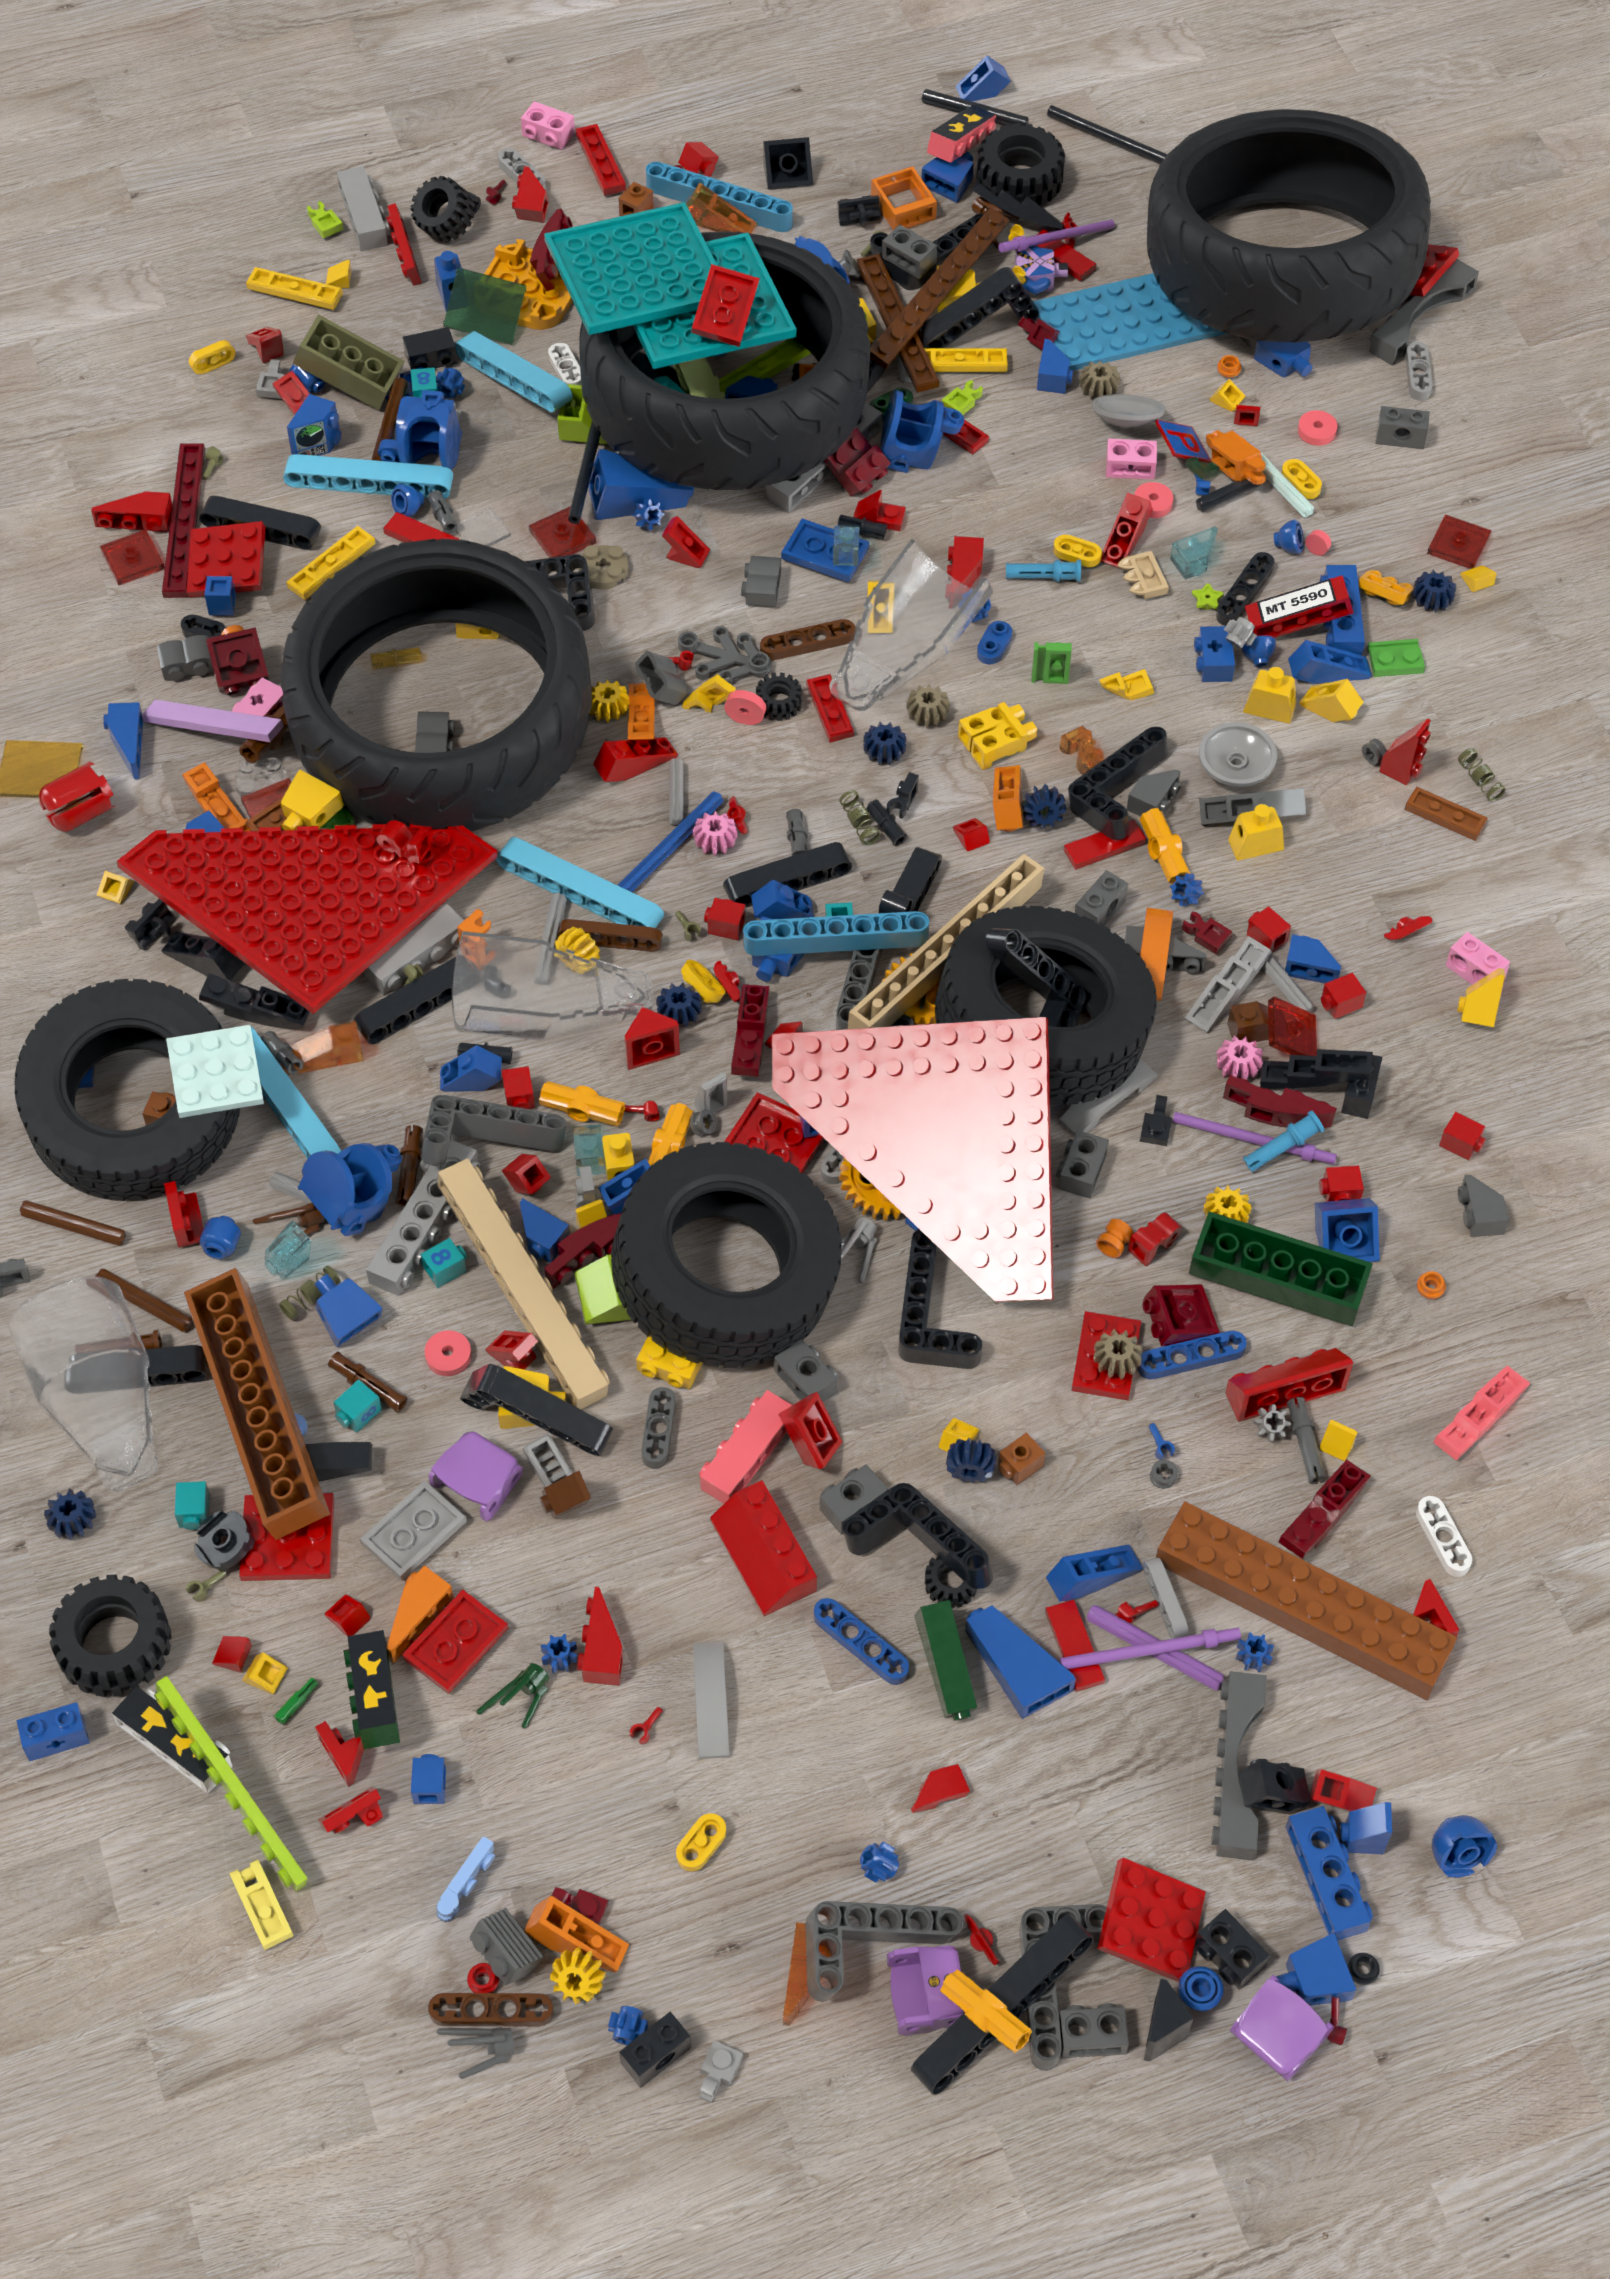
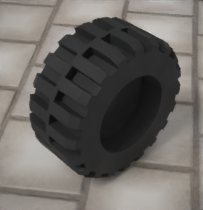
M1020 123L1009 127L1008 125L1001 126L1000 130L995 129L989 136L987 135L978 148L976 179L977 182H980L996 196L1003 188L1020 202L1027 195L1040 206H1043L1047 203V200L1050 202L1062 188L1065 152L1059 140L1055 139L1051 132H1045L1044 128L1039 126L1035 128L1032 124L1020 125ZM1012 165H1025V166H1029V167H1031V168L1019 169V168H1013V167H1010V166H1012Z
M116 1574L106 1575V1579L100 1580L97 1576L89 1579L91 1583L85 1586L82 1583L78 1584L73 1588L75 1592L71 1596L66 1594L61 1599L62 1608H55L52 1615L55 1623L52 1622L49 1627L50 1645L62 1673L65 1674L67 1680L72 1685H78L79 1689L87 1694L91 1693L93 1689L95 1695L100 1697H106L107 1692H112L114 1697L124 1695V1690L131 1689L132 1691L136 1686L140 1688L139 1684L144 1680L149 1683L155 1678L154 1670L160 1671L166 1663L163 1656L169 1655L171 1649L169 1642L172 1638L171 1628L158 1596L155 1592H150L149 1587L145 1583L140 1581L136 1584L134 1578L129 1576H123L122 1580H120ZM126 1617L138 1623L137 1633L133 1640L116 1653L98 1655L85 1650L83 1647L88 1632L104 1619Z

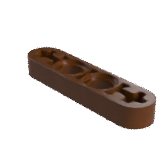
M840 619L768 635L761 639L760 652L766 653L771 661L846 645L855 638V625L850 620ZM823 634L826 638L819 641L814 639L813 636ZM793 639H798L802 641V644L793 646L789 642Z
M575 919L563 920L560 923L558 932L559 937L571 927L581 928L586 934L589 933L592 940H595L597 947L647 952L658 951L661 948L663 938L662 932L653 927Z
M440 1993L433 1996L428 2004L430 2018L439 2026L540 2027L548 2024L554 2015L551 1999L545 1994ZM461 2002L460 2011L462 2017H457L456 2010H448L445 2012V2016H439L438 2011L435 2009H439L441 2003H447L449 2009H458L456 2003ZM472 2002H480L484 2006V2011L479 2017L473 2018L466 2013L468 2005ZM505 2002H511L516 2006V2012L508 2018H504L498 2013L500 2005ZM525 2002L526 2009H536L537 2004L542 2003L543 2008L548 2009V2011H543L541 2017H536L534 2011H525L526 2017L521 2018L522 2009L520 2003Z

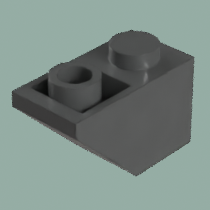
M1175 769L1141 776L1128 795L1127 811L1141 817L1143 813L1150 809L1159 808V811H1162L1164 815L1169 807V800L1171 797H1176L1181 789L1182 783L1179 782L1181 771Z
M1465 1175L1462 1185L1458 1186V1200L1464 1204L1463 1222L1465 1227H1469L1471 1237L1504 1235L1509 1223L1504 1196L1472 1175Z

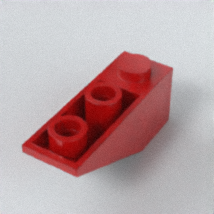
M145 491L92 507L91 512L95 527L168 532L172 500L170 493Z
M1127 492L1101 554L1100 562L1119 568L1118 563L1131 555L1152 513L1153 507L1150 500Z
M954 536V546H949L948 561L953 562L952 565H947L946 580H951V584H946L945 599H950V610L956 607L963 598L962 595L967 593L982 573L984 538Z
M1427 718L1394 740L1383 755L1380 773L1404 785H1407L1412 777L1415 779L1418 777L1423 768V764L1420 762L1427 752V748L1424 746L1431 736V732L1428 731L1430 719Z
M666 737L648 740L606 741L603 743L593 766L604 782L626 781L673 758H677L678 754Z
M595 1587L593 1597H588L586 1615H590L589 1625L583 1626L582 1643H586L585 1652L579 1653L577 1671H582L583 1682L619 1686L623 1665V1648L599 1587Z

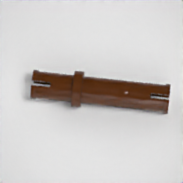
M411 1125L406 1126L404 1146L400 1149L402 1161L396 1203L400 1206H406V1200L409 1201L415 1191L418 1161L421 1159L422 1154L420 1146L423 1128L417 1125H413V1131H411Z
M339 1351L330 1358L328 1362L329 1368L334 1369L347 1378L349 1384L353 1385L359 1379L379 1396L381 1402L396 1413H399L406 1405L408 1400L406 1396H403L367 1372L366 1367L361 1363L355 1364Z

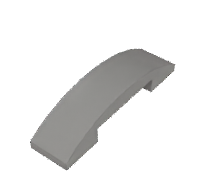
M1140 1059L1133 1073L1120 1087L1099 1099L1096 1097L1093 1101L1085 1103L1080 1101L1078 1104H1073L1060 1118V1123L1074 1136L1077 1130L1087 1133L1099 1124L1101 1116L1134 1091L1137 1093L1141 1092L1154 1082L1158 1075Z
M723 1641L693 1643L699 1759L728 1758L729 1737Z

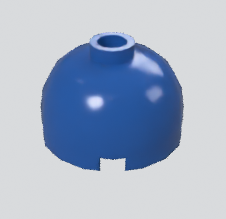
M1468 1815L1445 1819L1432 1838V1852L1436 1863L1448 1877L1460 1878L1475 1873L1471 1868L1477 1866L1480 1862L1483 1867L1487 1865L1497 1849V1842L1490 1829L1479 1819Z

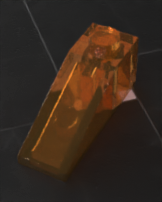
M701 183L696 186L685 202L696 225L716 232L737 231L752 233L757 224L753 219Z
M356 1021L328 1026L290 1045L293 1053L303 1062L301 1070L295 1064L293 1065L299 1073L364 1061ZM280 1063L282 1069L285 1071V1073L287 1074V1076H288V1075H291V1074H289V1073L287 1072V1070L284 1068V1066Z
M796 1922L783 2012V2025L790 2026L810 1997L807 1988L805 1923ZM819 1946L820 1953L825 1957H830L829 1950L824 1946Z

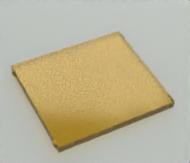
M6 740L0 766V797L39 798V792L44 785L79 767L83 744Z

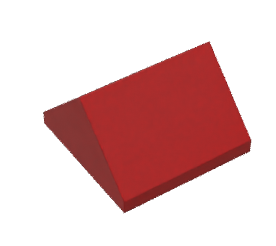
M642 1007L624 1036L628 1070L680 1055L679 1025L677 1020Z
M818 1392L808 1395L778 1414L804 1465L817 1469L824 1468L843 1441Z

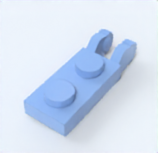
M481 1838L440 1897V1901L436 1904L437 1915L440 1921L448 1922L452 1918L454 1919V1915L456 1916L459 1912V1900L462 1895L466 1897L470 1895L477 1883V1880L474 1879L481 1869L486 1871L494 1860V1842L488 1838Z

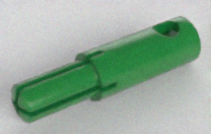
M310 1678L299 1691H296L274 1715L276 1721L284 1725L306 1701L309 1694L318 1686L317 1680Z

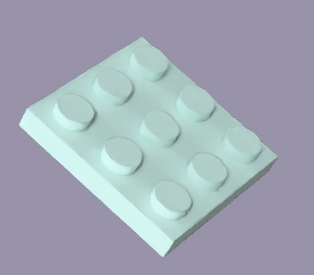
M250 1025L166 1039L179 1118L264 1104Z

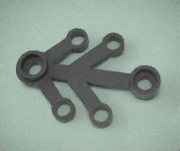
M718 626L713 630L714 641L721 643L724 649L698 642L697 635L690 631L683 632L678 637V648L681 652L687 650L692 653L697 652L718 658L708 663L696 665L695 675L700 680L708 679L711 674L710 672L733 664L742 666L732 670L725 669L719 673V676L723 679L724 677H729V679L725 680L733 685L736 678L750 673L755 676H763L769 673L772 668L771 659L766 653L756 650L752 643V637L748 633H740L737 636L738 648L745 650L748 656L738 653L728 636V629L724 626Z

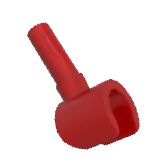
M685 650L681 652L680 657L668 658L674 664H677L681 670L687 671L691 668L694 654L691 651Z
M647 1101L644 1105L639 1106L625 1105L624 1112L644 1113V1119L648 1122H655L660 1119L659 1109L654 1101Z
M1153 1600L1135 1608L1128 1602H1124L1118 1607L1119 1612L1115 1615L1131 1624L1138 1615L1158 1607V1602Z
M656 1707L643 1724L633 1725L629 1731L630 1737L633 1738L638 1731H644V1736L641 1737L639 1743L646 1744L650 1738L648 1731L663 1710L660 1707Z

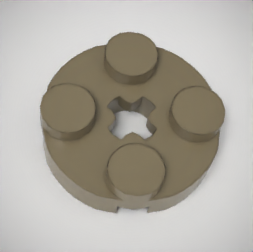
M590 545L584 549L582 556L586 559L589 567L592 588L611 589L616 587L617 582L621 581L622 578L623 581L628 575V559L620 546ZM600 565H607L606 569H601Z

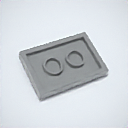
M424 1480L360 1538V1542L402 1581L466 1523V1517Z

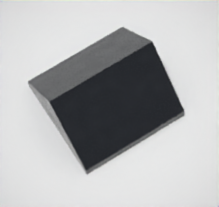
M809 137L763 141V167L767 189L813 185Z
M1160 1979L1155 1996L1144 2061H1152L1188 2037L1193 2021L1192 2015L1165 1979Z

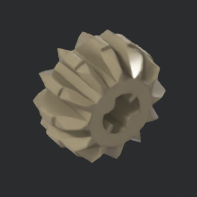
M1100 359L1096 364L1090 361L1088 366H1083L1079 379L1083 394H1089L1090 399L1116 394L1120 384V373L1117 371V366H1111L1110 362L1101 363Z
M930 684L927 688L919 685L917 691L911 690L906 701V708L909 719H915L916 725L924 723L927 728L931 723L937 726L939 721H945L950 709L947 692H941L940 686L933 689Z
M1115 1329L1111 1331V1336L1103 1333L1100 1341H1097L1094 1345L1095 1353L1093 1360L1094 1363H1098L1099 1372L1108 1370L1109 1379L1114 1373L1118 1374L1121 1380L1125 1377V1372L1133 1375L1136 1367H1139L1142 1362L1141 1355L1143 1349L1141 1345H1137V1337L1128 1338L1127 1330L1122 1335H1119Z

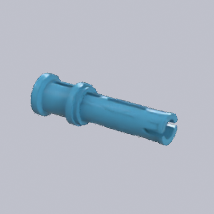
M1056 560L1053 563H1006V579L1053 578V581L1060 582V580H1076L1081 582V560L1076 562Z
M1312 1110L1309 1111L1308 1116L1297 1123L1288 1124V1127H1286L1287 1131L1246 1157L1244 1156L1243 1160L1247 1163L1248 1169L1253 1173L1256 1169L1294 1145L1302 1146L1305 1144L1306 1139L1317 1132L1323 1133L1325 1129Z

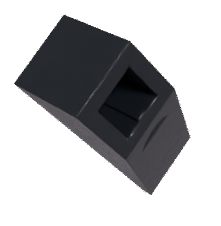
M176 932L169 938L168 943L161 950L163 954L205 976L211 973L228 980H232L245 964L211 937Z

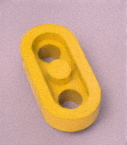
M221 340L194 351L189 357L188 364L194 373L205 374L230 363L234 359L236 351L229 341Z
M1289 459L1284 462L1281 473L1306 499H1314L1320 495L1322 481L1304 462L1298 459Z
M1064 534L1058 536L1054 540L1053 553L1059 559L1068 562L1081 560V566L1084 567L1097 566L1101 561L1102 550L1096 543Z
M691 959L685 962L681 968L684 981L693 985L704 1002H720L725 994L724 987L701 963Z
M714 1813L704 1814L684 1836L676 1848L677 1863L682 1869L690 1872L700 1870L722 1844L726 1837V1824L722 1817ZM708 1829H714L716 1834L708 1836L705 1832ZM689 1853H695L698 1856L695 1860H688L686 1858Z

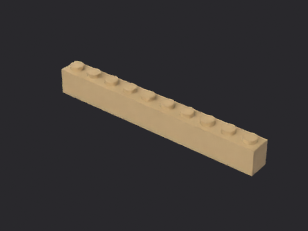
M1025 854L1019 857L849 1012L848 1029L890 1027L941 980L949 950L958 935L971 922L979 917L982 918L985 914L990 912L996 913L997 910L1008 907L1012 909L1016 906H1022L1041 888L1044 867Z
M467 1158L439 1171V1189L525 1329L537 1339L536 1347L563 1391L566 1392L571 1404L579 1409H583L607 1397L610 1381L606 1372L603 1369H598L594 1362L595 1356L589 1346H584L580 1340L581 1334L575 1323H570L566 1317L565 1306L560 1300L556 1301L549 1280L546 1277L542 1278L538 1272L539 1267L533 1255L528 1256L524 1249L525 1244L521 1235L518 1232L514 1233L510 1227L511 1221L505 1210L500 1211L496 1204L497 1198L491 1188L487 1189L482 1182L483 1175L477 1166L473 1167Z

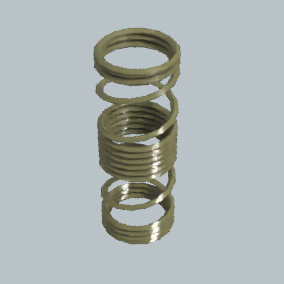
M1474 748L1466 749L1459 755L1458 762L1464 769H1469V776L1477 786H1481L1483 793H1487L1486 797L1489 801H1496L1501 798L1506 791L1501 782L1496 783L1488 792L1483 791V786L1490 783L1495 778V774H1493V771L1487 764L1480 765L1483 759L1479 758L1476 760L1478 752ZM1472 763V765L1470 766V768L1464 767V766L1469 765V764ZM1475 767H1477V768L1472 772V775H1471V774H1470V770L1473 769V768H1475ZM1503 788L1499 794L1490 798L1495 791Z
M855 790L847 791L840 797V804L843 806L844 811L848 812L847 817L852 826L857 829L856 833L860 837L861 843L863 845L874 844L879 840L880 832L876 827H869L873 820L866 807H863L864 803L857 802L859 800L858 792ZM852 794V795H850L849 797H847V798L845 799L844 803H842V800H843L847 795ZM856 795L852 801L845 803L847 799ZM860 803L862 804L861 807H857L850 811L851 808ZM869 820H871V823L868 826L859 828L861 826H864L869 822ZM858 829H865L861 835L858 833ZM874 834H876V836H874L872 839H870V840H864V838H867V837H870V836H873Z
M325 1266L323 1273H316V1281H318V1274L323 1276L329 1274L337 1285L341 1282L338 1274L330 1266ZM308 1280L300 1288H297L296 1294L298 1299L289 1295L287 1300L283 1299V1301L279 1302V1307L286 1317L294 1320L299 1315L296 1308L289 1302V1297L297 1300L307 1310V1307L299 1297L298 1290H300L303 1297L310 1304H314L322 1296L321 1292L314 1285L316 1282Z

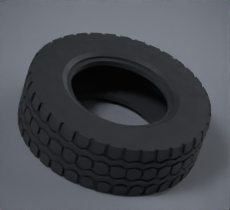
M1016 906L1010 909L1008 907L997 910L996 913L990 912L985 914L982 918L979 917L971 922L958 935L949 950L935 999L936 1024L1025 1018L1013 1010L998 991V989L1006 985L1025 981L993 955L986 946V935L992 928L1017 929L1083 986L1086 992L1084 1007L1092 1018V1021L1080 1026H1048L1050 1105H1061L1062 1103L1073 1105L1078 1104L1080 1101L1082 1103L1093 1101L1096 1097L1099 1099L1120 1087L1133 1073L1141 1058L1156 1014L1157 995L1155 984L1152 981L1149 969L1146 968V964L1140 955L1137 956V952L1129 943L1126 944L1123 938L1116 933H1112L1104 925H1098L1090 918L1080 917L1077 913L1067 910L1064 912L1058 908H1043V906H1030L1026 908V906Z
M117 979L111 983L110 981L97 983L95 987L90 985L78 990L79 993H72L62 999L61 1004H55L47 1011L46 1016L43 1015L35 1024V1030L32 1029L25 1040L26 1045L22 1046L18 1056L19 1061H17L14 1080L15 1100L19 1116L33 1148L46 1167L63 1182L71 1187L74 1186L76 1190L88 1195L91 1193L92 1196L102 1199L109 1197L115 1201H125V1199L138 1201L144 1200V1197L149 1199L160 1197L162 1193L166 1192L164 1183L175 1181L177 1189H180L181 1185L186 1186L196 1180L198 1174L200 1176L211 1167V1163H215L223 1154L222 1149H226L232 1139V1134H234L238 1123L240 1108L179 1118L177 1102H175L162 1117L153 1123L133 1130L117 1131L98 1127L81 1117L75 1110V1097L83 1077L102 1059L117 1052L134 1049L157 1052L169 1058L167 1038L223 1029L215 1016L201 1002H198L196 998L185 992L183 994V991L171 985L167 987L165 983L153 980L150 983L146 979H133V981Z
M711 1142L697 1144L696 1147L691 1145L681 1148L678 1152L674 1151L651 1165L633 1185L625 1200L614 1235L611 1252L612 1276L616 1292H619L618 1297L623 1308H627V1314L634 1324L638 1323V1328L647 1337L651 1336L653 1342L662 1348H668V1352L678 1357L682 1355L686 1357L685 1360L698 1364L699 1362H704L706 1366L718 1367L723 1365V1368H737L739 1365L749 1367L755 1366L758 1362L763 1364L772 1361L775 1356L798 1340H804L819 1322L830 1299L839 1275L842 1256L841 1234L836 1216H833V1209L828 1200H824L825 1195L817 1185H813V1181L804 1172L801 1174L799 1168L789 1161L786 1163L783 1161V1158L773 1153L768 1154L766 1150L754 1146L749 1148L748 1145L740 1143L730 1145L729 1142H715L712 1145ZM717 1217L738 1221L751 1227L768 1242L776 1255L780 1275L769 1284L750 1291L733 1292L714 1288L694 1277L683 1266L675 1252L672 1235L684 1225L698 1219Z

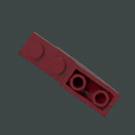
M561 208L556 210L542 229L530 258V263L536 271V276L547 292L555 289L558 269L545 243L544 234L573 227L570 217L566 216Z
M742 985L731 1075L759 1076L766 1030L769 986Z
M1231 1075L1226 1082L1223 1095L1224 1099L1246 1107L1244 1117L1284 1128L1288 1127L1290 1123L1295 1124L1305 1118L1311 1110L1316 1114L1324 1128L1331 1127L1337 1108L1327 1102L1305 1096L1300 1091H1293L1285 1087L1282 1095H1278L1270 1089H1263L1243 1078H1236Z
M621 1213L592 1222L558 1243L559 1256L544 1268L545 1277L549 1280L553 1289L560 1283H566L581 1266L588 1265L593 1260L594 1255L599 1259L606 1255H611L612 1243Z
M1346 1459L1317 1491L1313 1501L1285 1530L1278 1543L1301 1559H1304L1312 1548H1316L1332 1530L1371 1476Z

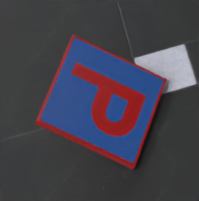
M1156 419L1155 424L1173 457L1205 463L1211 462L1192 426Z

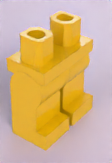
M1005 702L998 704V707H992L960 719L958 738L966 749L971 752L972 757L980 768L985 770L991 767L992 762L1006 755H1013L1018 751L1020 753L1026 750L1027 742L1037 736V727L1031 721L1023 725L1020 723L1025 718L1024 710L1020 704L1008 707Z

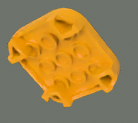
M516 239V243L503 247L499 244L494 249L495 257L481 280L474 282L473 293L476 308L486 316L530 329L544 330L558 325L573 302L559 271L555 289L547 292L530 263L533 249L526 247L525 240Z

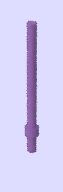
M1111 219L1031 237L1019 236L1013 238L1012 241L999 243V251H1023L1030 246L1113 229L1115 223Z
M1175 1112L1173 1117L1174 1123L1260 1146L1274 1139L1270 1136ZM1307 1143L1302 1146L1294 1145L1285 1151L1301 1156L1302 1160L1310 1162L1317 1160L1332 1165L1335 1164L1337 1156L1334 1153L1315 1149V1145Z
M1239 1627L1215 1631V1629L1202 1630V1634L1063 1657L1060 1658V1664L1066 1669L1200 1646H1204L1205 1649L1218 1647V1643L1240 1640L1241 1633Z

